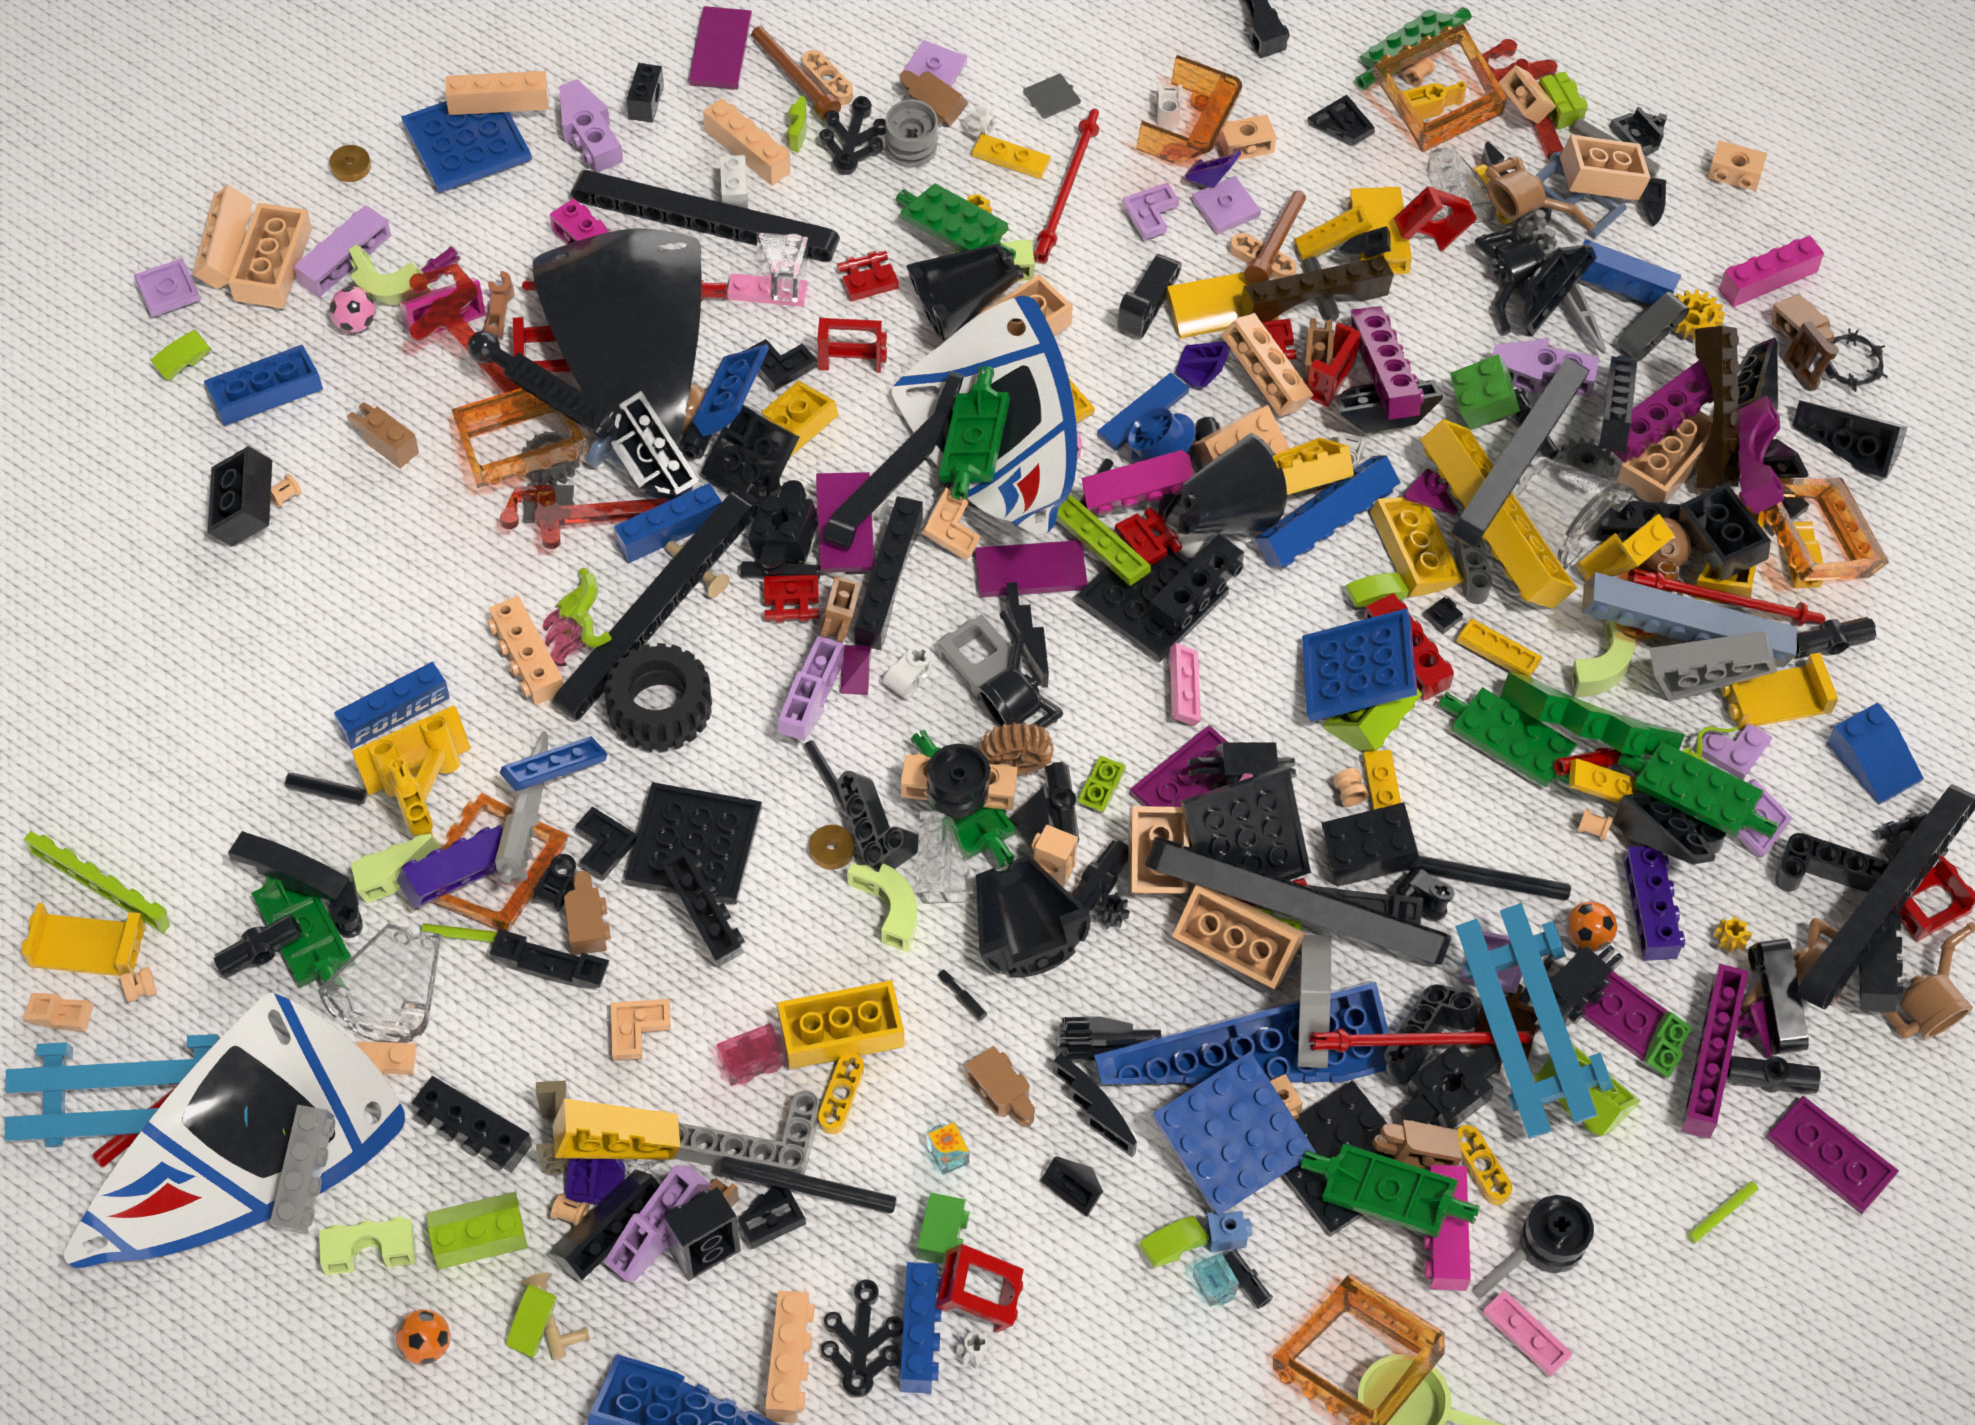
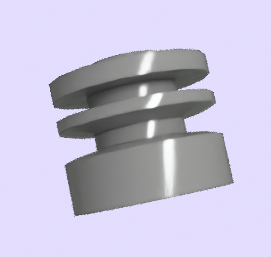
M914 99L902 100L894 104L887 112L885 119V147L888 156L900 166L910 168L919 167L930 162L937 150L938 119L936 112L925 102Z

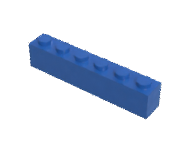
M1387 455L1370 457L1353 469L1354 476L1334 482L1281 519L1275 526L1255 537L1254 539L1268 566L1284 568L1291 565L1297 555L1311 551L1315 547L1314 543L1329 538L1335 533L1334 529L1352 522L1354 515L1374 506L1373 502L1378 498H1384L1393 493V488L1401 482Z

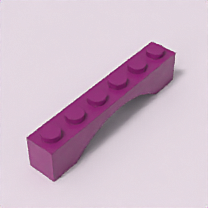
M1767 396L1738 410L1740 417L1738 425L1740 449L1737 452L1740 457L1738 468L1741 473V477L1738 478L1741 486L1739 497L1745 507L1749 506L1754 514L1784 501L1783 484L1772 468L1763 464L1766 450L1780 430V415Z

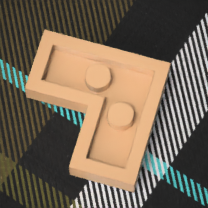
M946 487L921 533L967 561L971 557L981 536L959 523L969 501L966 499L962 500L961 496L960 500L954 499L951 496V490Z
M669 999L611 1003L613 1061L643 1059L642 1032L671 1030Z
M357 1041L356 1045L371 1059L383 1076L384 1074L414 1075L417 1053L416 1043Z

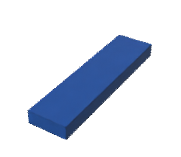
M1170 372L1098 429L1097 436L1112 449L1118 450L1128 442L1129 430L1142 414L1159 407L1169 409L1189 393V387Z
M590 736L501 766L500 774L516 792L604 762L608 754Z

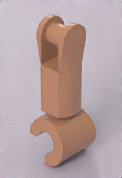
M500 271L503 285L496 286L493 281H488L491 298L485 331L503 338L507 304L514 297L515 292L510 275L505 271Z

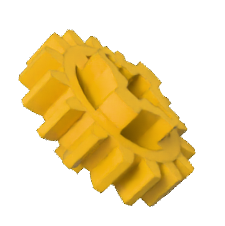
M1695 289L1694 294H1691L1688 290H1685L1683 296L1679 293L1676 294V297L1689 307L1690 311L1686 318L1675 328L1674 332H1684L1683 338L1692 335L1695 341V329L1722 326L1725 312H1722L1723 304H1716L1717 297L1715 296L1710 299L1708 297L1709 292L1707 291L1703 295L1699 294L1698 289Z

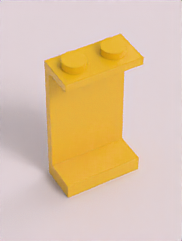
M1362 187L1350 189L1348 208L1352 209L1362 204L1372 224V228L1364 232L1387 226L1391 235V251L1368 258L1365 253H1360L1359 261L1384 256L1394 275L1409 274L1412 262L1410 241L1401 237L1393 219L1404 209L1401 187Z
M1657 514L1624 542L1620 540L1616 533L1610 535L1577 562L1575 567L1586 582L1595 572L1614 577L1638 567L1675 535L1660 514Z
M1821 653L1810 654L1805 666L1780 670L1772 674L1720 688L1722 696L1726 697L1729 704V716L1732 720H1735L1738 730L1744 729L1748 723L1756 727L1832 713L1839 699Z
M37 903L35 913H32L29 918L30 932L28 939L23 940L21 952L29 967L120 977L124 973H134L146 926L140 913L129 912L127 921L121 922L48 914L43 903Z

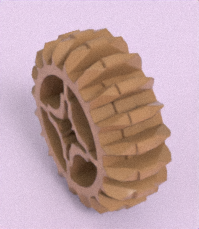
M1014 722L1011 725L1003 724L1002 727H993L992 731H986L985 735L980 737L979 748H977L987 757L989 764L997 765L1003 763L1012 767H1018L1017 777L1023 774L1027 776L1028 773H1037L1038 769H1044L1047 764L1051 763L1054 751L1050 733L1045 731L1044 727H1037L1036 724L1027 725L1026 722L1022 724Z

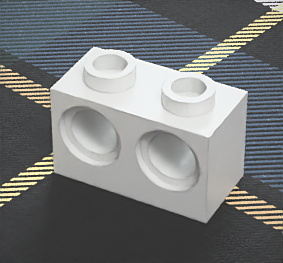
M745 155L720 156L722 202L748 209Z

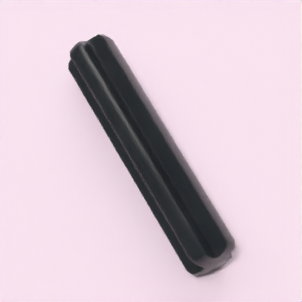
M743 561L740 568L742 577L751 578L818 575L819 580L821 574L820 566L812 564L786 563L783 572L777 575L766 574L763 572L760 562Z
M293 772L288 773L286 776L285 786L287 788L356 804H364L367 799V790Z

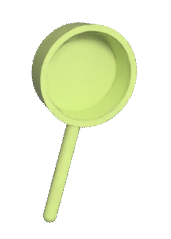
M1395 1354L1381 1358L1366 1370L1359 1384L1358 1414L1362 1425H1445L1446 1421L1461 1425H1505L1451 1409V1394L1445 1378L1431 1363L1417 1356Z

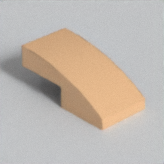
M31 993L23 1019L26 1022L45 1027L86 1032L94 1005L89 1000L62 999L58 994Z

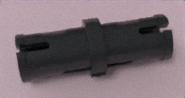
M1237 1249L1231 1250L1222 1258L1221 1262L1225 1264L1237 1280L1236 1285L1238 1288L1245 1290L1258 1309L1264 1307L1273 1299V1295L1269 1293L1258 1279V1272L1248 1266Z

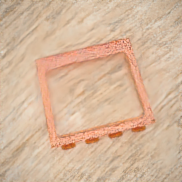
M1464 24L1454 28L1447 26L1441 30L1439 35L1433 38L1427 35L1418 45L1414 47L1406 45L1400 50L1399 54L1394 56L1387 54L1379 60V63L1374 65L1372 75L1404 121L1422 152L1504 113L1507 97ZM1454 44H1458L1465 53L1486 95L1437 119L1424 122L1390 74Z
M522 388L451 409L456 429L477 488L489 484L497 485L502 480L515 476L523 477L528 472L541 468L548 469L554 464L563 461H574L580 456L589 454L586 438L576 422ZM548 413L557 414L571 437L570 439L485 465L478 464L470 442V438Z
M1779 478L1784 486V496L1814 499L1818 502L1850 560L1823 564L1816 563L1783 503L1780 502L1763 510L1766 516L1767 524L1771 525L1777 536L1778 544L1783 547L1789 558V565L1795 569L1801 581L1870 578L1889 563L1843 478Z
M481 792L474 803L469 801L461 813V816L464 818L459 825L453 823L446 835V838L449 840L444 847L441 846V850L449 848L456 840L464 838L481 812H488L506 821L507 815L512 814L513 808ZM540 821L538 825L533 826L536 833L534 838L544 842L546 846L528 871V878L520 883L501 911H493L450 894L430 901V903L496 931L501 929L509 932L531 900L537 883L545 874L552 859L561 854L565 849L569 835Z
M1348 1274L1320 1308L1272 1356L1273 1370L1278 1372L1280 1379L1285 1384L1290 1385L1294 1383L1301 1387L1303 1394L1308 1399L1314 1400L1317 1398L1324 1402L1326 1409L1331 1414L1338 1415L1340 1413L1347 1417L1350 1425H1387L1444 1356L1445 1332L1352 1274ZM1345 1312L1354 1314L1418 1354L1376 1409L1368 1408L1295 1360Z

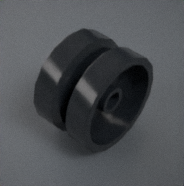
M960 743L946 745L937 750L929 760L927 773V796L931 805L938 812L957 818L971 816L981 810L987 802L991 768L987 757L979 749Z
M1547 1196L1535 1203L1520 1231V1245L1523 1247L1530 1263L1542 1271L1551 1273L1566 1272L1579 1264L1593 1239L1594 1223L1590 1213L1582 1203L1568 1196Z

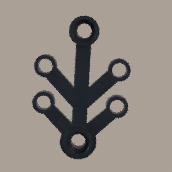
M858 96L852 102V114L854 116L849 132L841 124L837 111L831 110L825 113V124L831 127L844 142V151L834 141V132L832 130L824 129L819 133L820 144L826 146L833 154V165L837 172L842 175L852 174L858 167V161L872 154H879L883 150V141L876 136L886 134L885 119H876L873 122V127L860 133L863 119L868 118L872 113L871 101L865 96ZM868 141L867 147L855 151L856 146Z
M869 1279L859 1281L854 1288V1297L859 1304L856 1337L842 1322V1317L838 1312H829L824 1317L825 1329L828 1332L835 1333L854 1354V1363L852 1366L839 1352L838 1344L834 1341H826L822 1344L821 1356L825 1361L832 1362L844 1375L842 1383L845 1392L856 1398L864 1397L870 1393L873 1388V1378L886 1367L898 1365L901 1360L899 1348L889 1345L884 1348L882 1356L866 1367V1359L871 1352L890 1337H898L903 1333L902 1319L892 1316L886 1320L882 1328L869 1337L871 1307L879 1298L877 1284ZM864 1292H870L872 1297L870 1299H863L861 1295ZM832 1318L839 1321L836 1326H831L827 1322ZM897 1323L900 1328L893 1331L889 1329V1325ZM829 1347L836 1350L833 1355H827L824 1351ZM889 1352H894L897 1354V1357L894 1360H889L886 1355ZM856 1379H861L864 1382L860 1387H855L852 1383Z

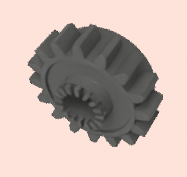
M545 431L542 434H536L531 441L527 440V448L522 449L521 461L523 468H525L526 476L532 475L533 482L542 479V483L545 486L548 481H552L554 486L557 485L558 479L567 482V475L574 476L575 468L580 467V453L576 447L575 440L569 441V435H562L558 431Z
M1580 437L1579 443L1570 439L1569 445L1563 444L1561 451H1558L1555 470L1560 471L1559 479H1563L1566 486H1571L1577 491L1589 492L1595 488L1599 490L1601 484H1608L1609 478L1612 477L1615 459L1610 458L1611 450L1604 451L1600 449L1599 444H1594L1593 438L1589 442H1585V439Z

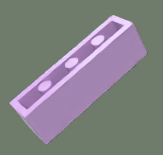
M367 205L353 213L350 219L337 227L323 242L318 243L310 253L299 259L296 265L293 266L297 282L320 298L354 269L350 262L353 257L348 249L358 244L370 255L391 237L388 220Z

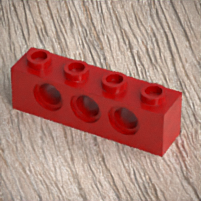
M1392 593L1367 605L1364 619L1406 609L1407 606ZM1410 615L1417 688L1422 694L1420 696L1421 700L1425 701L1451 688L1454 671L1448 661H1444L1436 644L1433 641H1429L1421 624L1417 620L1414 621Z

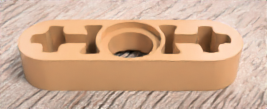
M810 50L804 53L802 56L804 72L825 94H832L841 105L849 104L853 100L852 84L821 52ZM824 75H832L834 78L832 80L825 81L821 77Z
M1238 233L1231 239L1230 251L1234 257L1249 264L1251 260L1257 259L1265 243L1249 234ZM1278 251L1271 264L1273 271L1271 277L1278 279L1295 275L1296 262Z

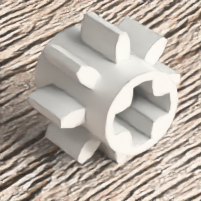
M979 105L977 109H970L965 118V125L970 127L968 133L976 137H980L981 134L989 135L996 123V119L991 116L993 110Z
M973 1327L972 1332L968 1335L965 1333L960 1334V1340L964 1344L957 1345V1353L964 1354V1365L970 1362L975 1364L976 1368H979L980 1363L984 1360L991 1362L992 1356L988 1351L995 1350V1342H988V1330L982 1333L977 1331L976 1327ZM974 1344L978 1345V1348H979L980 1350H979V1351H974V1348H973L972 1345H974Z

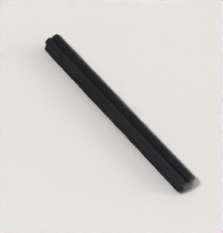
M1419 855L1420 867H1416L1432 875L1562 900H1568L1571 893V885L1568 883Z
M723 1157L720 1166V1173L890 1214L894 1212L897 1197L732 1157Z

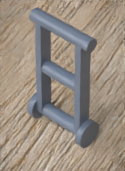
M1554 152L1550 156V163L1536 175L1542 184L1555 171H1558L1565 177L1560 160L1561 152ZM1543 184L1547 198L1565 203L1571 202L1573 205L1588 194L1574 192L1564 200ZM1588 194L1610 210L1597 223L1593 222L1595 228L1592 231L1588 230V235L1591 238L1595 239L1627 209L1623 202L1617 204L1608 196ZM1570 214L1568 215V216H1570L1572 219H1574L1576 222H1578L1580 225H1582V224H1581L1579 221H1577L1573 216H1571Z

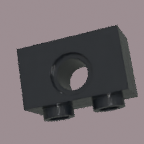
M638 62L627 97L630 120L653 123L664 88L662 66Z

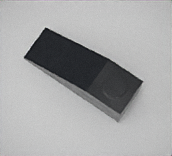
M1772 439L1764 455L1763 464L1770 466L1779 479L1807 478L1809 473L1798 452L1780 440Z

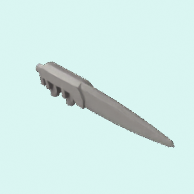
M1537 210L1521 217L1518 223V231L1522 238L1533 237L1545 258L1552 251L1561 247L1555 248L1557 244V239L1555 238L1556 231L1550 228L1545 229L1547 223L1544 218L1545 212ZM1576 283L1565 296L1563 302L1589 339L1604 354L1606 347L1600 330L1579 284Z
M545 731L542 732L531 756L548 751V734ZM544 782L519 790L512 814L506 817L495 859L496 869L501 873L500 879L505 883L511 882L512 878H517L519 882L525 881L528 878L524 868H527V861L533 857L530 850L533 846L531 838L535 837L536 833L533 826L538 825L540 818L537 814Z

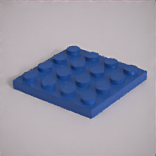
M447 101L401 116L402 124L438 193L532 160L531 152L509 112L449 115Z
M1407 608L1302 635L1306 707L1310 722L1418 695L1411 618Z
M1251 1051L1151 1114V1117L1210 1209L1218 1216L1300 1164L1303 1157L1309 1158L1304 1155L1306 1150L1316 1153Z

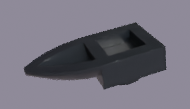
M1650 177L1638 203L1643 204L1645 215L1652 227L1660 221L1665 210L1666 180Z
M1385 226L1361 233L1346 241L1339 247V251L1352 254L1365 253L1367 258L1391 251L1390 231Z

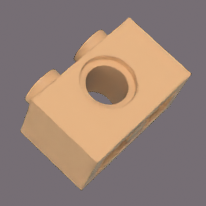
M1516 65L1498 82L1524 117L1538 124L1556 107L1533 76Z
M1266 114L1220 124L1218 142L1224 156L1232 155L1235 150L1240 149L1241 155L1237 160L1274 153L1276 134Z
M1718 140L1707 178L1756 191L1767 153Z
M1046 825L1042 834L1037 833L1032 843V849H1034L1032 858L1063 887H1065L1076 865L1078 837Z

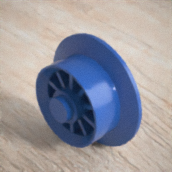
M1162 407L1151 409L1142 414L1133 423L1128 433V444L1132 448V464L1180 450L1187 453L1193 444L1196 434L1194 422L1185 414H1172L1170 410Z

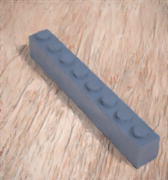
M1597 572L1589 578L1583 587L1582 613L1597 619L1610 620L1622 626H1632L1643 629L1648 633H1658L1669 636V638L1674 640L1680 639L1687 642L1765 631L1772 646L1776 667L1784 668L1796 656L1797 627Z

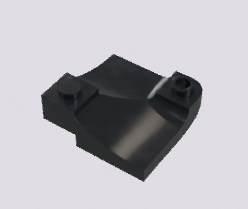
M743 404L739 414L731 422L730 426L721 429L701 474L732 492H737L751 502L759 504L761 496H778L782 487L780 485V477L800 436L782 427L758 410Z

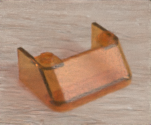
M1176 55L1171 84L1175 86L1182 84L1183 89L1191 91L1190 104L1194 109L1202 113L1189 138L1142 121L1136 148L1138 151L1173 164L1193 159L1210 152L1214 148L1242 91V82L1238 77Z

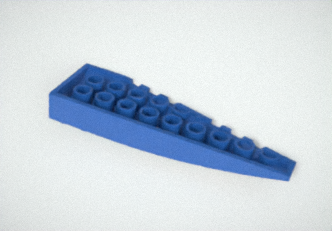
M1367 981L1331 991L1329 1032H1335L1336 1029H1344L1349 1035L1389 1034L1376 982ZM1300 999L1096 1054L1094 1058L1101 1084L1201 1083L1250 1051L1270 1081L1286 1074L1290 1082H1345L1386 1071L1384 1053L1388 1046H1350L1343 1053L1328 1050V1068L1298 1067Z
M617 1354L591 1409L587 1425L779 1424L752 1410L744 1412L738 1409L736 1402L726 1397L722 1401L710 1395L709 1388L699 1383L695 1387L685 1382V1376L675 1371Z

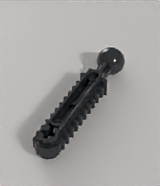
M483 330L475 332L469 338L467 343L468 353L475 362L482 364L495 363L505 370L503 374L509 381L600 439L606 440L608 436H612L614 424H616V414L521 353L518 352L513 357L500 349L499 340L493 333Z

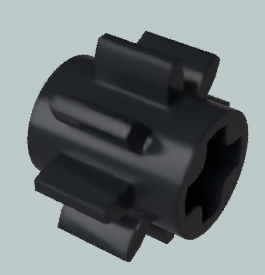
M1118 892L1108 896L1103 893L1102 903L1095 902L1094 910L1098 912L1096 914V922L1102 921L1106 925V929L1116 925L1121 928L1122 918H1129L1130 911L1126 909L1128 900H1122L1118 896Z

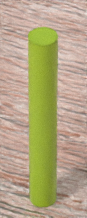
M427 923L422 925V935L494 943L498 933L497 931Z
M1753 1181L1748 1182L1687 1234L1688 1239L1694 1244L1697 1243L1759 1190L1756 1183Z

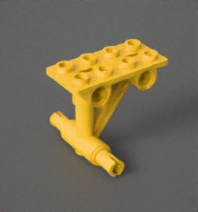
M453 705L353 750L352 755L367 793L371 795L383 789L388 796L396 797L407 828L416 837L429 833L433 835V821L425 801L438 773L446 774L457 770L461 765L459 755L470 750L471 747L458 710Z

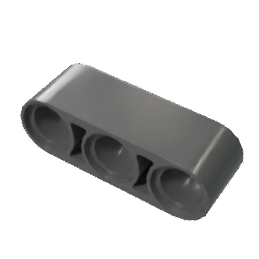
M1665 293L1621 335L1617 345L1630 357L1638 360L1637 362L1641 361L1686 318L1690 308L1673 293Z
M1456 539L1454 554L1458 570L1463 578L1462 588L1464 596L1470 603L1482 604L1487 600L1492 584V576L1483 539H1480L1474 549Z

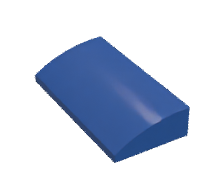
M303 344L204 380L211 400L224 426L323 390L319 373Z
M767 344L722 358L693 419L694 424L703 437L723 429L739 414L769 350Z

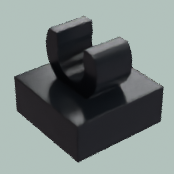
M1443 597L1425 611L1424 618L1439 632L1444 634L1462 620L1463 613L1456 608L1457 604L1449 597Z

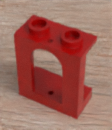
M1427 186L1393 218L1402 238L1409 240L1418 232L1435 238L1441 251H1444L1477 220L1469 200ZM1442 205L1452 208V212L1446 218L1438 221L1430 220L1443 208Z
M523 317L513 318L514 357L518 352L526 357V343L556 341L550 326L525 327ZM565 358L533 361L551 373L571 371Z
M819 318L817 336L819 370L829 371L830 357L877 359V373H881L882 363L887 362V331H882V321ZM830 329L868 331L874 333L877 339L869 344L831 342Z
M1337 322L1332 358L1335 359L1332 364L1328 365L1314 359L1310 366L1307 387L1313 394L1310 400L1325 407H1330L1334 396L1338 394L1356 364L1361 332Z
M1942 856L1898 913L1902 917L1901 923L1914 940L1918 942L1970 914L1975 907V891L1959 876L1956 867ZM1931 887L1945 888L1951 893L1953 904L1946 910L1928 919L1912 897Z
M960 1244L946 1252L935 1308L944 1312L958 1308L995 1323L993 1331L997 1333L1012 1327L1018 1316L1016 1308L1018 1297L1023 1289L1022 1276L1024 1269L967 1245ZM969 1264L1003 1278L999 1304L964 1291Z

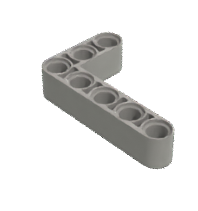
M1305 935L1302 941L1298 1067L1328 1068V1050L1312 1051L1309 1045L1314 1044V1042L1309 1043V1035L1311 1032H1329L1332 936Z
M808 1090L800 1091L794 1095L782 1142L678 1122L679 1137L683 1140L680 1142V1148L674 1159L720 1167L723 1157L727 1156L805 1174L818 1124V1098L813 1092ZM802 1106L812 1107V1109L807 1112L799 1110V1108ZM797 1132L806 1134L801 1139H796L792 1135ZM703 1143H709L712 1145L708 1149L698 1148V1146ZM733 1148L741 1150V1152H739L736 1155H731L727 1153L730 1149ZM760 1154H768L770 1156L766 1160L756 1158ZM791 1159H796L799 1161V1163L794 1166H789L786 1164V1162Z

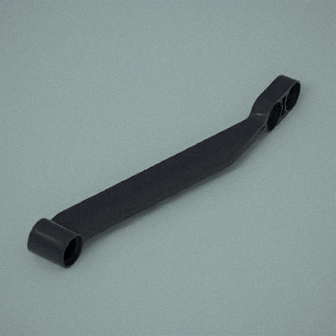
M950 372L934 414L834 512L832 518L827 523L823 542L849 550L857 527L933 452L945 422L953 409L957 393L960 392L964 375Z

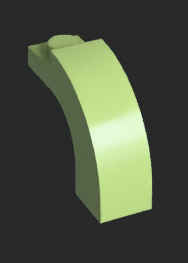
M358 244L348 249L353 257L350 262L356 270L350 276L360 288L368 292L375 300L389 305H399L400 302L406 301L409 298L432 291L423 272L412 262L394 273L379 274L369 254Z
M1605 620L1604 631L1609 651L1600 657L1574 660L1570 676L1575 697H1586L1604 693L1615 687L1623 679L1628 671L1635 650V633H1626V626Z
M851 863L847 871L848 886L877 896L886 903L890 910L881 929L882 943L908 953L917 931V902L910 884L898 871L886 864H882L879 872H876L867 865Z

